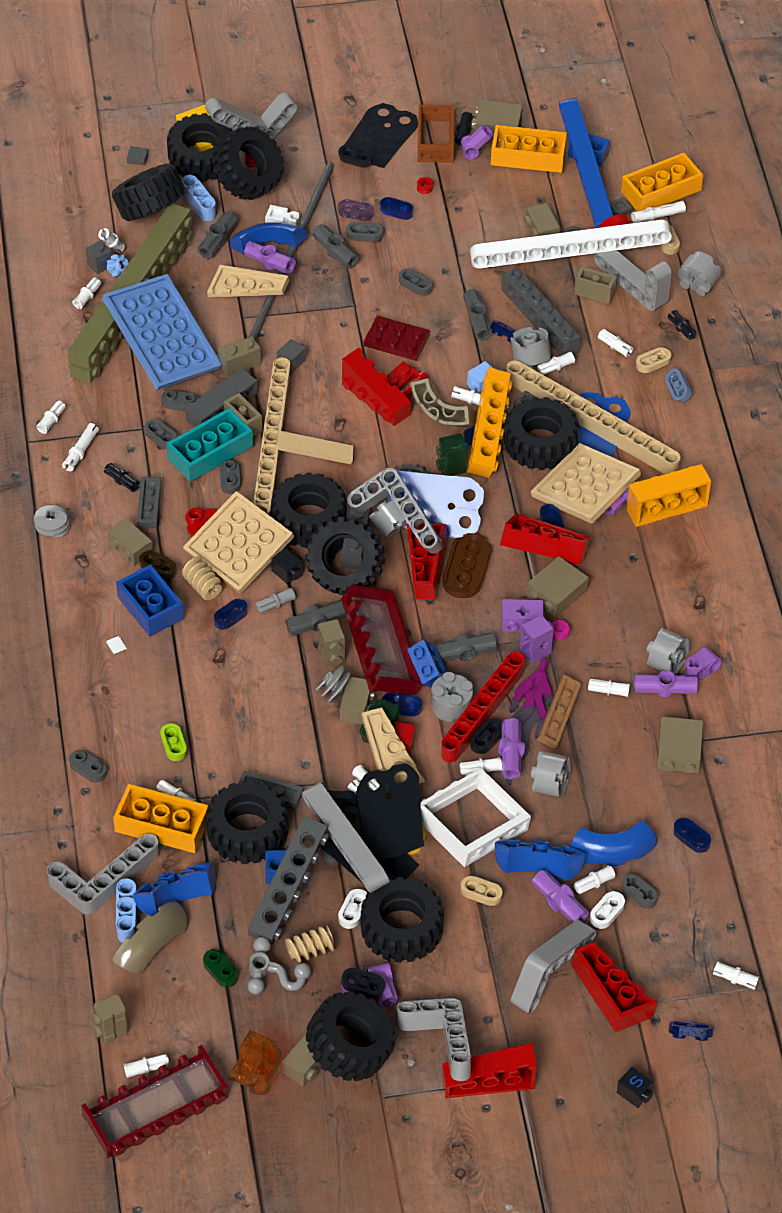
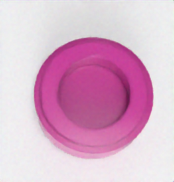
M556 620L552 622L554 639L564 640L569 637L570 625L566 621Z

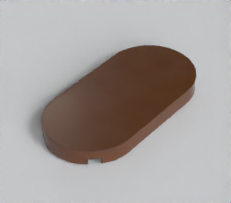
M476 533L463 534V537H458L454 540L442 581L443 588L451 596L470 598L481 590L491 557V545L484 536Z

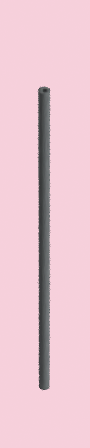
M330 162L327 163L300 222L299 227L306 229L334 167ZM290 245L286 256L293 258L297 247L295 248ZM278 271L277 273L280 275H285V273L281 271ZM267 295L249 335L254 340H256L276 295Z

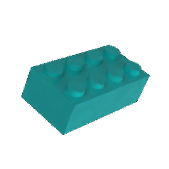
M228 408L166 443L167 459L191 482L218 467L223 461L230 460L253 447V432Z

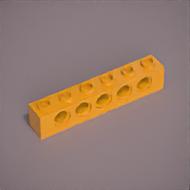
M488 367L484 376L467 473L490 478L492 472L497 470L498 461L496 456H499L501 445L498 443L504 433V429L501 426L505 423L507 416L504 409L507 408L509 403L507 392H510L512 381H509L511 373Z

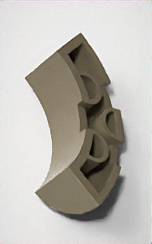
M430 379L411 382L416 402L432 419L455 427L474 426L476 423V412L468 406L456 407L445 404L439 394L437 384Z
M176 901L160 906L158 913L153 917L150 915L146 916L136 926L138 931L130 939L127 937L123 941L111 961L130 972L143 973L150 960L167 942L185 933L187 917L184 909Z

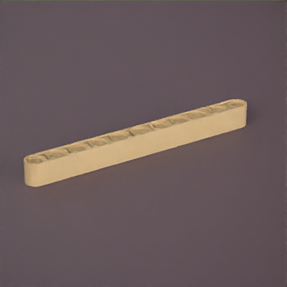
M283 357L277 358L273 362L253 504L271 517V500L276 487L280 450H276V435L278 430L283 431L290 384V361Z
M514 360L507 364L506 372L511 373L509 381H512L514 388L521 392L527 391L539 399L548 397L549 400L556 399L560 401V404L564 403L569 407V410L574 412L580 426L663 474L679 471L680 454L677 451L522 362Z

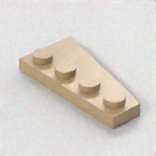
M220 265L207 291L208 297L283 295L290 280L286 275Z
M378 708L361 713L377 770L387 771L393 765L407 763L419 775V785L424 784L426 781L420 775L416 764L405 750L404 744L399 740L394 727L383 709ZM403 771L398 772L394 777L395 782H404L407 774Z

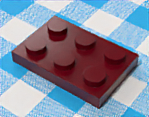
M377 315L364 339V346L417 361L430 335V330Z

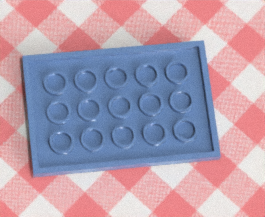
M168 274L103 294V302L156 391L221 368V362Z

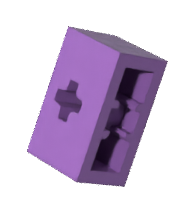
M503 599L502 631H521L523 624L540 615L543 616V600Z
M542 615L521 626L520 651L531 664L552 653L554 627Z

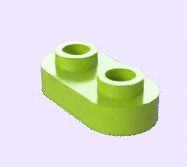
M173 723L164 725L160 730V736L167 758L171 761L183 760L187 755V748L180 727Z

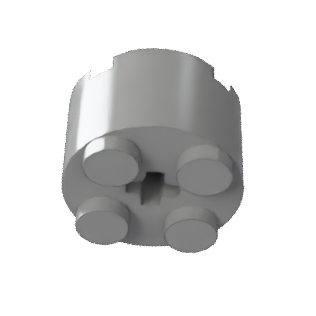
M699 251L694 254L691 253L678 270L679 284L684 289L690 288L695 290L698 295L704 296L720 277L721 268L718 264L716 266L713 263L714 259L708 254Z
M526 327L513 333L514 337H511L513 360L520 361L530 368L537 364L549 362L551 360L548 332L539 327V330Z
M392 498L389 503L387 501L381 503L377 507L378 510L369 516L370 520L385 538L393 536L402 529V526L407 524ZM412 508L408 510V514H412L414 512Z
M661 628L655 641H651L648 644L647 652L649 653L647 665L661 672L671 671L674 675H677L686 662L683 659L684 654H689L690 640L670 630Z
M446 672L443 676L436 679L431 689V706L435 716L447 722H453V719H458L472 702V683L465 677L453 674L452 672Z
M539 751L537 767L533 766L531 771V778L534 779L532 792L563 797L569 783L567 772L571 773V758L560 754Z

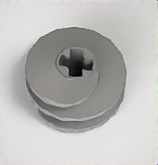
M46 505L36 511L34 525L35 529L42 535L61 538L70 529V519L68 513L62 507Z
M343 666L327 673L315 688V691L326 685V688L320 695L321 697L332 691L327 699L328 703L345 688L346 682L350 677L349 672L343 673Z

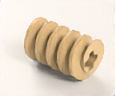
M194 557L186 563L182 570V576L204 600H212L222 591V586L219 585L220 579L211 572L209 567H206V564L199 557Z
M327 925L325 929L322 926L318 927L317 933L313 929L310 930L309 936L305 932L302 933L301 939L295 935L293 936V942L289 938L285 939L286 948L291 960L296 959L298 963H301V956H304L308 961L309 953H312L315 958L318 957L317 950H320L323 955L326 954V947L331 952L334 951V941Z

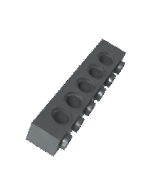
M517 267L502 274L501 290L537 330H539V327L548 332L549 343L560 356L568 352H572L573 355L579 353L581 337L524 273Z
M305 815L303 816L248 927L249 936L256 939L258 937H266L271 946L275 940L278 941L283 932L281 926L284 921L288 922L293 911L290 908L293 902H298L302 893L300 888L310 878L311 872L309 870L311 865H316L321 854L318 851L321 845L325 846L330 834H328L327 825ZM306 840H312L314 845L306 847L303 843ZM296 859H303L305 863L297 866L294 864V861ZM289 877L296 880L292 885H288L284 881ZM282 896L287 900L283 904H278L275 902V899ZM270 915L277 917V920L273 923H269L265 919Z

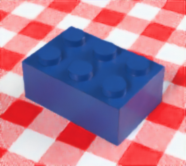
M151 564L116 582L117 597L149 637L184 619L183 603Z

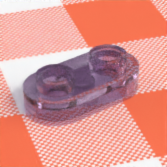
M346 199L338 203V214L345 218L368 221L374 215V208L369 203Z

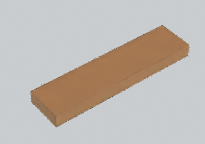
M565 674L562 675L537 741L556 749L582 683Z

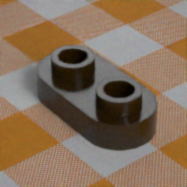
M145 551L140 555L141 568L150 565L148 563H152V567L162 579H171L176 575V564L173 560L154 551Z

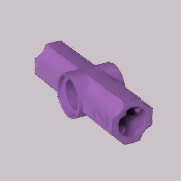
M251 241L246 244L245 256L263 263L266 269H277L289 274L294 271L295 259L277 252L273 245L263 246Z
M662 671L658 675L635 674L634 692L657 693L664 698L672 696L673 693L697 694V676L674 675L671 671Z
M516 718L505 719L502 722V739L498 746V754L502 755V774L504 778L513 779L521 775V758L525 750V743L521 742V723Z
M546 870L539 871L532 879V884L546 897V901L553 911H560L571 923L576 920L584 923L589 916V912L575 899L574 893L566 884L561 885Z

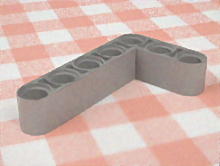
M287 92L279 94L261 117L218 98H211L205 103V109L213 121L234 130L240 127L245 128L246 126H251L253 129L259 128L262 130L261 132L268 133L271 139L276 137L298 108Z
M617 250L600 252L594 255L596 265L603 272L617 276L616 283L648 310L654 311L668 302L672 273L666 262L657 264L647 270L645 274Z
M384 469L348 495V504L359 513L367 511L390 495L420 544L432 554L441 550L443 544L441 538L407 484L395 469ZM395 476L394 481L388 483L389 478ZM375 487H379L378 491L372 494V490ZM405 491V495L402 498H398L399 493ZM362 498L361 503L355 505L356 500ZM412 507H415L414 512L412 514H408V510ZM421 523H425L424 528L418 530V526ZM431 539H435L434 544L428 546V542Z
M144 834L88 882H85L65 864L52 862L47 867L49 886L81 913L92 914L116 894V886L120 880L126 878L133 880L158 858V838L153 834Z
M576 920L534 950L524 963L510 1002L526 1013L531 1014L541 999L549 976L573 958L575 949L592 943L597 931L582 921Z
M444 998L399 1003L397 1005L398 1028L403 1031L443 1029L451 1077L457 1081L468 1080L471 1077V1054L460 1000Z

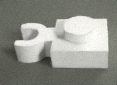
M270 205L265 216L266 223L285 222L297 225V220H299L298 212L292 211L289 213L288 208Z

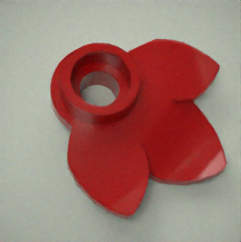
M189 509L185 515L188 533L193 537L217 511L214 509Z

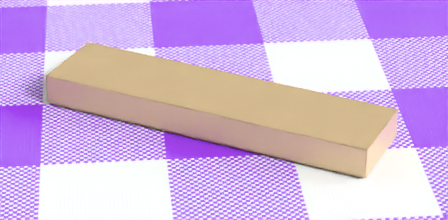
M279 430L277 432L276 450L350 465L353 461V445Z

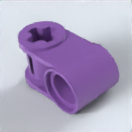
M703 647L696 654L687 658L685 662L686 670L683 675L697 676V681L699 682L709 674L714 673L720 667L722 660L710 649Z

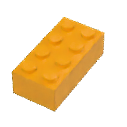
M496 125L491 149V165L562 173L567 132Z
M681 153L622 176L621 193L636 211L645 210L647 207H659L701 191L703 174L685 153Z
M700 464L629 484L626 510L635 527L707 507L711 479L703 465Z
M128 784L113 817L115 832L140 838L148 833L153 834L158 838L159 844L196 853L207 827L206 815L208 805Z

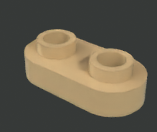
M669 225L672 238L668 243L661 244L660 248L664 253L673 255L679 251L680 241L673 227Z
M659 347L639 355L636 359V368L642 373H650L670 363L671 352L667 348Z
M467 876L461 881V893L466 898L489 906H495L502 900V888L495 883L475 876Z

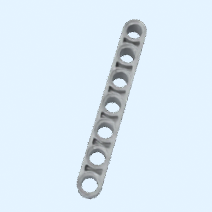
M321 782L301 792L304 801L317 820L328 826L329 837L366 889L372 893L388 884L390 881L384 869Z

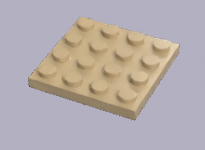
M579 443L570 454L531 490V495L542 502L593 524L629 487V484H632L641 475V472L636 467Z
M236 491L183 546V549L193 558L199 557L206 564V567L211 569V572L241 594L271 562V558L281 552L294 538V535Z

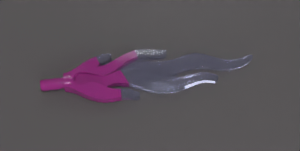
M544 658L541 659L538 670H535L530 677L518 686L514 700L509 707V712L513 713L518 708L521 700L524 697L526 698L522 707L511 717L518 719L519 723H521V742L525 743V750L521 761L528 754L529 736L533 726L538 722L535 731V739H537L546 717V709L542 698L545 699L547 707H550L552 702V692L546 678V669L549 661ZM506 778V782L510 786L511 779Z

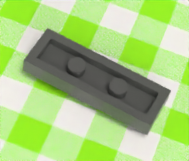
M141 477L137 527H157L161 477Z
M243 771L238 784H241V781H247V783L255 781L259 782L262 786L264 784L271 787V791L276 790L280 794L286 806L295 809L302 797L301 792H303V787Z

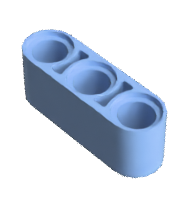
M193 175L184 176L181 181L185 187L183 195L185 200L203 221L214 220L216 217L214 198L197 177Z
M127 878L120 880L116 886V932L118 940L122 943L127 937L130 939L137 932V906L133 899L136 884L133 880Z

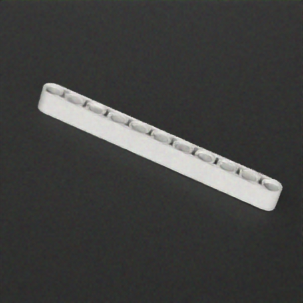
M655 220L476 244L471 247L470 256L472 265L475 268H487L668 243L672 235L667 221Z

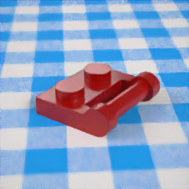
M403 361L387 375L390 385H396L408 399L412 393L411 384L405 390L402 389L413 379H415L413 382L429 379L426 372H420Z

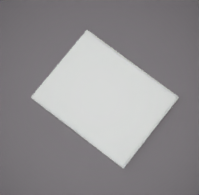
M119 636L106 641L113 654L127 649Z

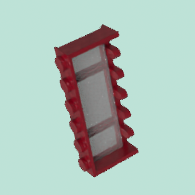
M351 584L341 598L370 694L376 691L411 695L414 698L423 685L407 651L411 645L394 592L392 590Z
M201 1044L198 1046V1055L190 1059L186 1055L180 1056L177 1066L168 1069L166 1065H162L158 1068L157 1076L148 1079L146 1075H142L138 1078L137 1086L128 1090L126 1085H122L118 1088L117 1096L108 1100L106 1095H102L98 1098V1105L91 1109L87 1107L86 1103L82 1104V1117L87 1121L107 1158L121 1155L127 1148L133 1145L138 1146L153 1135L162 1134L168 1127L179 1125L186 1118L194 1114L199 1115L203 1113L206 1108L213 1104L218 1105L228 1097V1086Z

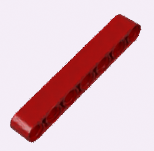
M511 652L507 655L444 736L441 742V757L444 761L455 762L469 746L474 733L484 722L490 719L523 676L525 657L522 653Z

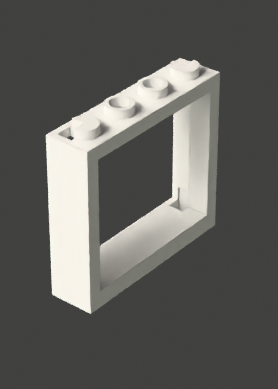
M481 768L473 773H468L463 779L454 781L447 788L438 790L433 796L422 799V802H420L422 826L464 867L495 850V842L512 840L526 832L531 816ZM478 789L509 821L464 846L433 813Z

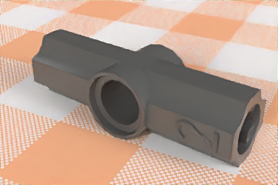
M227 211L223 213L219 220L209 227L208 235L198 247V253L203 258L208 259L212 257L219 247L226 244V237L238 222L237 217L232 212Z
M320 224L316 226L312 235L328 250L329 257L338 259L346 268L349 267L351 269L355 267L359 261V256L344 243V238L339 234H334L325 225Z
M470 289L463 295L469 314V323L472 325L477 339H480V341L487 340L492 336V330L486 315V306L482 302L479 291Z
M338 600L322 607L318 604L311 605L304 613L285 619V624L290 636H294L311 629L318 631V624L346 617L342 601Z
M494 633L473 637L469 634H461L454 641L435 644L442 661L457 658L461 661H469L476 654L497 650Z

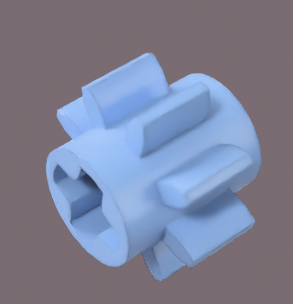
M112 255L111 260H107V271L112 274V277L118 276L119 278L129 264V261L124 258V255Z

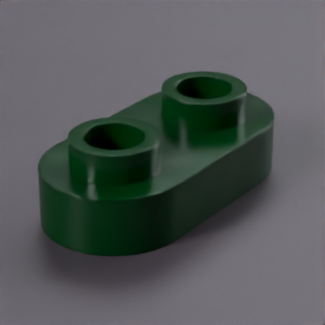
M211 949L204 954L203 966L220 986L232 987L237 983V968L220 950Z

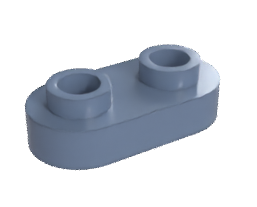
M671 369L665 378L666 385L673 399L681 403L686 402L691 396L692 389L682 371Z

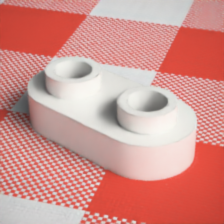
M354 889L348 893L338 913V921L342 927L351 929L360 923L361 905L363 900L366 899V891Z
M615 891L607 893L592 909L590 915L591 924L599 929L610 926L624 909V896Z

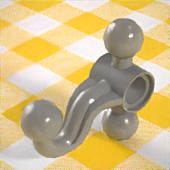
M266 937L255 939L253 948L256 953L251 956L249 961V973L253 977L247 984L249 992L254 995L263 992L265 984L262 978L268 972L277 973L281 985L286 990L297 991L301 989L306 979L311 975L309 965L299 963L294 969L297 981L290 982L285 969L277 963L270 962L265 954L271 947L269 940ZM262 963L264 967L256 968L254 964Z

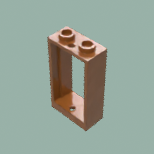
M419 104L417 162L453 163L454 105ZM423 121H449V145L422 144Z

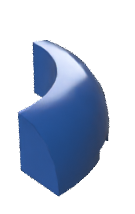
M261 223L248 227L234 235L230 239V247L244 254L246 244L249 241L261 245L266 241H275V243L287 244L296 248L307 238V233L305 229L289 223Z
M640 821L629 830L615 834L595 833L581 827L572 840L570 847L586 853L584 860L586 864L593 865V863L607 864V866L624 865L626 861L635 858L638 860L648 854L657 845V839L652 829L643 821Z
M520 839L495 842L496 860L505 873L546 870L551 875L568 881L579 873L586 853L567 845H563L562 848L550 846L549 841L533 840V843H520Z
M214 862L186 866V870L175 873L172 870L157 876L158 881L152 884L147 882L135 891L133 899L136 906L143 913L154 916L159 912L158 908L172 901L180 903L195 897L212 895L215 889Z

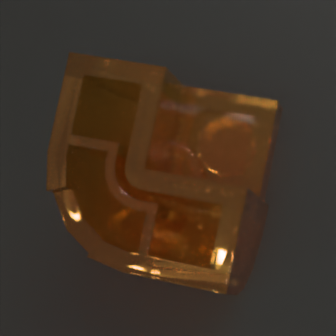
M249 1030L239 1047L240 1057L229 1077L230 1080L249 1087L251 1093L266 1095L271 1090L282 1067L281 1051L277 1047V1043L270 1038Z

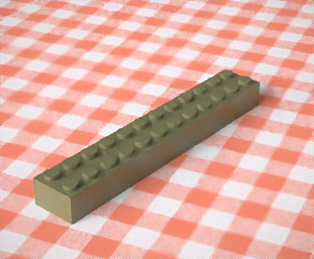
M173 203L168 206L109 292L168 274L170 267L176 263L179 254L183 253L187 242L192 240L193 219L191 218V209ZM103 301L68 350L70 377L90 384L95 377L99 376L100 369L103 365L107 364L111 353L116 351L120 340L125 338Z

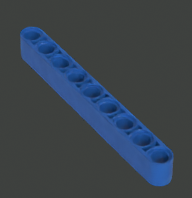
M574 98L560 101L559 108L593 222L595 228H597L604 220L613 216L578 100Z

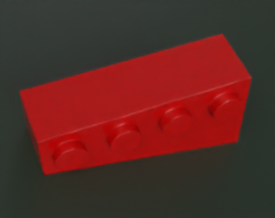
M358 347L342 358V385L346 390H350L359 400L365 402L371 410L381 415L385 421L396 426L411 415V401L396 385H390L388 377L383 372L379 373L373 367L375 363L371 359L366 360L362 356L363 351Z
M516 513L505 523L500 545L555 559L559 556L569 564L577 565L585 560L591 537Z
M407 523L412 578L416 599L436 600L448 542L446 524L431 523L443 543L441 550L432 554L420 544ZM421 523L418 526V530L423 529L425 523ZM431 539L428 542V546L433 545L435 539Z
M594 942L575 949L571 966L615 1032L653 1018L658 1002L653 998H649L639 984L635 985L623 969H618L613 964L614 961Z
M533 1043L471 1057V1077L465 1081L454 1080L450 1074L449 1063H442L445 1098L535 1089L537 1065Z

